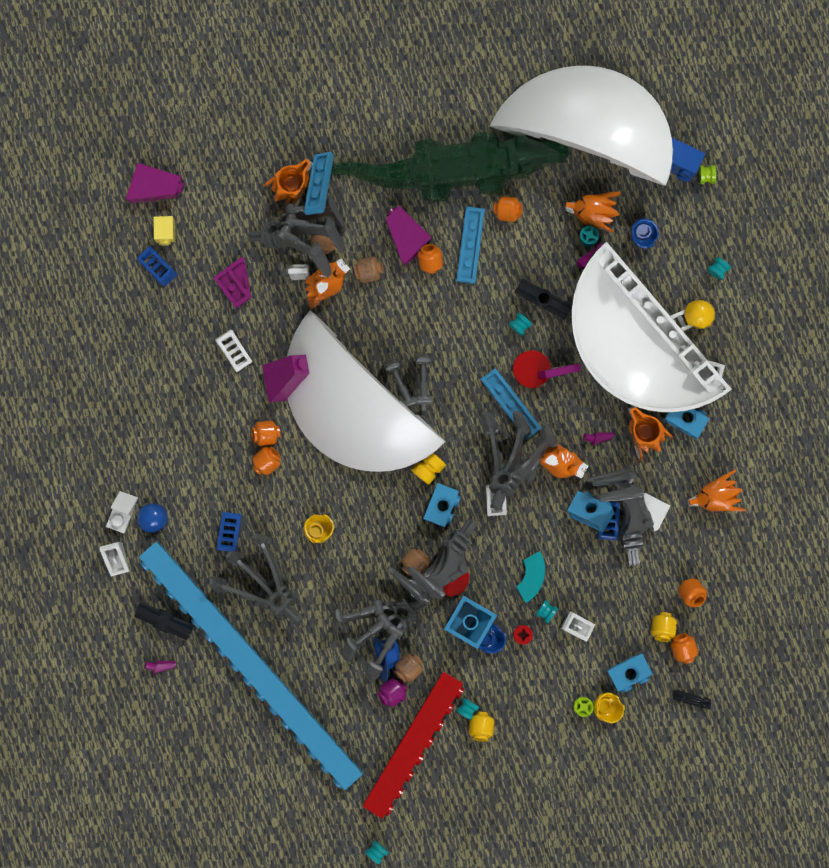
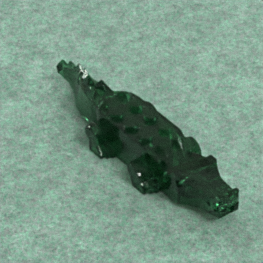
M478 132L473 134L471 142L443 146L439 141H433V139L419 140L415 144L416 152L411 158L389 164H370L355 160L332 164L331 175L352 176L375 186L391 189L417 188L421 190L424 200L434 203L447 201L451 189L477 185L482 194L493 195L503 193L502 189L505 188L504 185L506 184L505 179L528 178L543 167L564 163L567 161L569 151L567 145L555 141L539 142L526 136H517L500 142L495 137V134Z

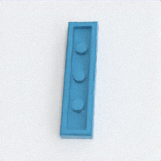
M332 152L314 155L304 208L306 215L322 213L325 210L334 158Z
M466 206L456 282L475 284L485 211L483 208Z
M496 368L480 379L513 423V411H519L523 414L532 434L524 435L526 440L542 429Z

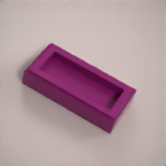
M580 363L538 371V377L546 379L578 372L581 370Z

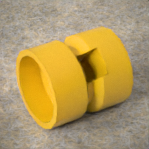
M432 453L421 462L414 464L410 470L423 482L430 485L436 478L435 473H440L446 464Z

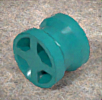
M593 226L584 227L579 235V241L586 247L595 245L599 238V232Z
M716 257L714 264L709 266L707 271L715 278L723 280L724 274L731 269V266L723 259Z
M517 313L515 320L510 321L508 325L517 334L523 336L525 330L530 328L532 323L521 313Z
M545 600L535 615L542 617L544 622L548 624L558 608L556 606L552 607L549 601Z
M463 697L461 706L457 707L455 711L471 720L475 711H478L480 707Z
M374 840L372 847L367 849L365 854L380 865L382 858L387 856L389 851L378 841Z

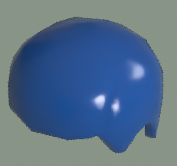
M647 218L635 221L630 229L631 240L636 246L644 249L654 246L655 241L659 237L657 225L654 221Z
M156 503L143 506L137 514V523L145 532L154 533L164 529L168 522L167 510L162 505Z
M492 624L479 649L484 653L492 654L501 651L506 644L505 633L497 625Z

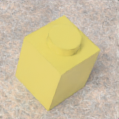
M173 216L154 217V240L159 245L166 246L171 245V242H175V219Z

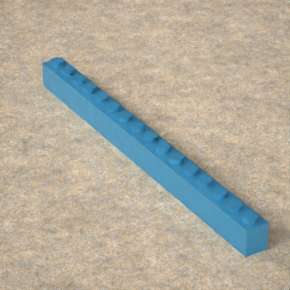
M156 541L139 556L142 560L140 562L142 567L146 571L149 569L154 574L153 579L159 585L163 584L167 588L166 594L172 600L176 599L180 603L178 607L184 614L189 613L193 618L191 622L198 629L201 627L206 632L204 634L205 638L210 643L214 641L218 646L216 650L223 658L227 656L231 661L229 663L236 672L240 671L244 675L243 681L249 687L253 685L257 690L255 694L261 701L266 700L270 705L268 709L275 716L278 714L283 719L281 721L282 725L287 730L291 729L296 734L294 738L300 745L304 743L307 746V753L314 760L317 758L322 763L320 765L321 769L326 774L330 772L334 777L332 781L339 789L343 787L346 790L363 775L361 769L159 542Z

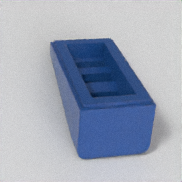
M151 246L136 258L163 287L178 275ZM153 254L154 256L146 263L145 260ZM158 259L159 261L152 268H150V266ZM162 265H164V267L156 274L155 272H156Z
M607 501L612 507L616 508L613 514L615 519L610 520L611 523H614V526H607L605 529L613 530V534L598 531L597 539L617 541L620 502Z
M222 512L217 550L237 551L242 514ZM226 518L237 519L236 523L225 522ZM225 526L235 527V531L225 530ZM224 533L234 534V538H227L223 536ZM223 541L233 542V546L222 544Z

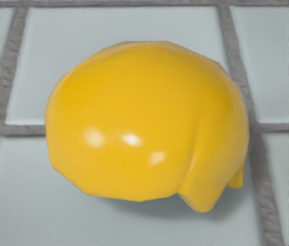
M692 301L685 308V319L688 325L694 326L697 329H705L710 327L715 320V310L713 305L707 301Z
M326 514L312 515L305 521L303 527L305 537L312 543H324L332 536L334 530L333 521Z
M606 692L596 698L593 710L599 720L612 724L618 722L623 717L625 706L617 695Z

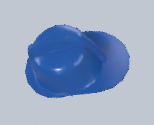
M377 636L373 638L376 660L386 640H380ZM396 641L380 663L383 666V671L379 678L383 683L388 679V670L394 667L400 657Z

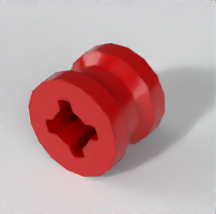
M520 625L515 628L513 638L517 643L525 645L532 640L533 632L528 626Z

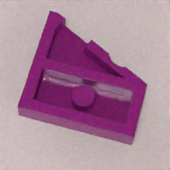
M243 256L213 277L236 309L252 298L246 262Z

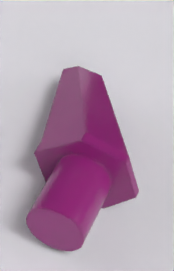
M594 432L593 435L585 433L583 441H588L591 446L611 440L614 437V433Z
M156 660L155 663L146 661L144 669L152 670V674L173 669L176 661Z

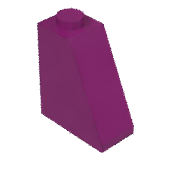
M137 163L126 200L129 203L177 198L179 193L182 194L185 183H183L181 176Z
M398 206L396 209L393 207L386 214V224L400 261L406 267L417 256L418 251L432 241V237Z
M306 354L291 355L262 365L268 402L286 401L308 376L309 368Z

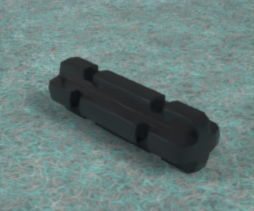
M679 690L674 692L673 699L676 701H683V703L697 707L701 706V708L710 709L711 699L701 698V696L690 693L684 694L683 691Z

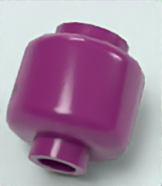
M392 678L380 685L377 695L384 706L394 707L406 699L405 692L407 687L404 682H399L397 679Z

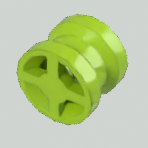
M710 165L709 167L699 166V184H704L705 182L716 183L715 165Z
M586 697L577 698L573 704L575 713L582 717L589 716L594 709L592 701Z

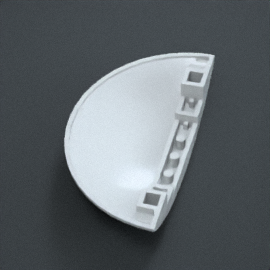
M571 66L541 74L522 85L510 95L490 124V127L525 138L526 134L539 139L543 137L610 160L613 164L628 168L631 175L666 186L670 176L673 157L672 137L663 111L644 87L631 78L610 69L595 66Z
M605 242L584 268L577 283L572 305V327L575 343L581 359L595 380L620 400L635 407L657 412H679L699 408L717 400L732 390L612 247Z
M310 310L297 328L287 357L305 354L307 357L309 374L288 397L292 414L306 438L320 452L342 465L358 470L376 472L408 467L427 458L439 449L446 441L419 415H415L391 394L346 350L347 348L336 338L337 335Z

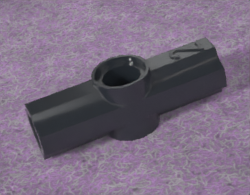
M522 278L514 292L536 304L538 308L545 309L563 320L566 319L572 308L570 303ZM546 295L549 301L543 304L538 300V297Z
M140 602L134 615L137 619L151 624L152 627L165 633L169 632L184 640H188L194 627L193 624L177 618L176 615L168 613V611L163 609L159 610L144 602Z

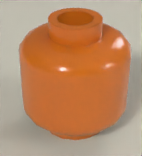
M501 197L498 203L495 202L494 214H497V218L500 221L516 222L522 216L523 206L518 198Z
M427 244L418 251L417 258L422 271L434 274L442 268L443 257L440 248L433 244Z
M271 420L256 422L254 427L251 428L252 440L258 446L274 445L277 442V437L281 436L279 426H276Z
M263 447L253 456L252 461L254 465L252 467L258 474L270 475L280 466L281 456L273 447Z
M692 578L681 583L678 594L688 607H699L706 600L707 590L699 580Z
M686 633L675 636L670 644L675 660L684 664L693 662L699 653L694 637Z

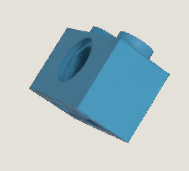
M697 408L696 410L667 412L663 421L696 440L710 418L706 417V412ZM683 413L691 415L692 420L690 423H686L682 419Z
M437 483L423 520L444 528L446 524L450 525L454 514H451L453 506H458L461 498L458 496L459 491ZM440 501H446L449 505V508L444 512L440 511L437 507Z
M580 491L577 492L567 510L569 517L602 533L614 514L613 507L609 502H599L592 494ZM591 507L596 508V511L593 513L587 512Z
M642 653L606 670L616 691H622V693L633 688L632 685L637 682L639 684L650 680L649 676L653 675ZM632 668L635 671L633 679L626 678L625 672L627 669Z

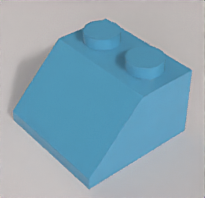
M463 596L444 630L478 649L497 615Z

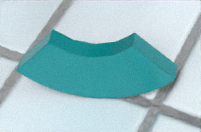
M541 551L523 560L525 576L516 588L525 603L536 596L544 581L545 563Z

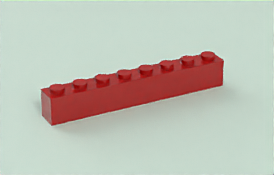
M444 671L442 672L362 807L382 819L384 815L389 816L394 808L391 805L393 800L400 798L404 791L401 788L405 781L409 782L414 774L411 771L414 765L419 766L424 758V755H422L425 747L429 749L433 743L434 738H432L435 730L439 732L442 728L444 715L451 713L454 707L452 704L455 697L459 699L463 693L464 688L461 681Z

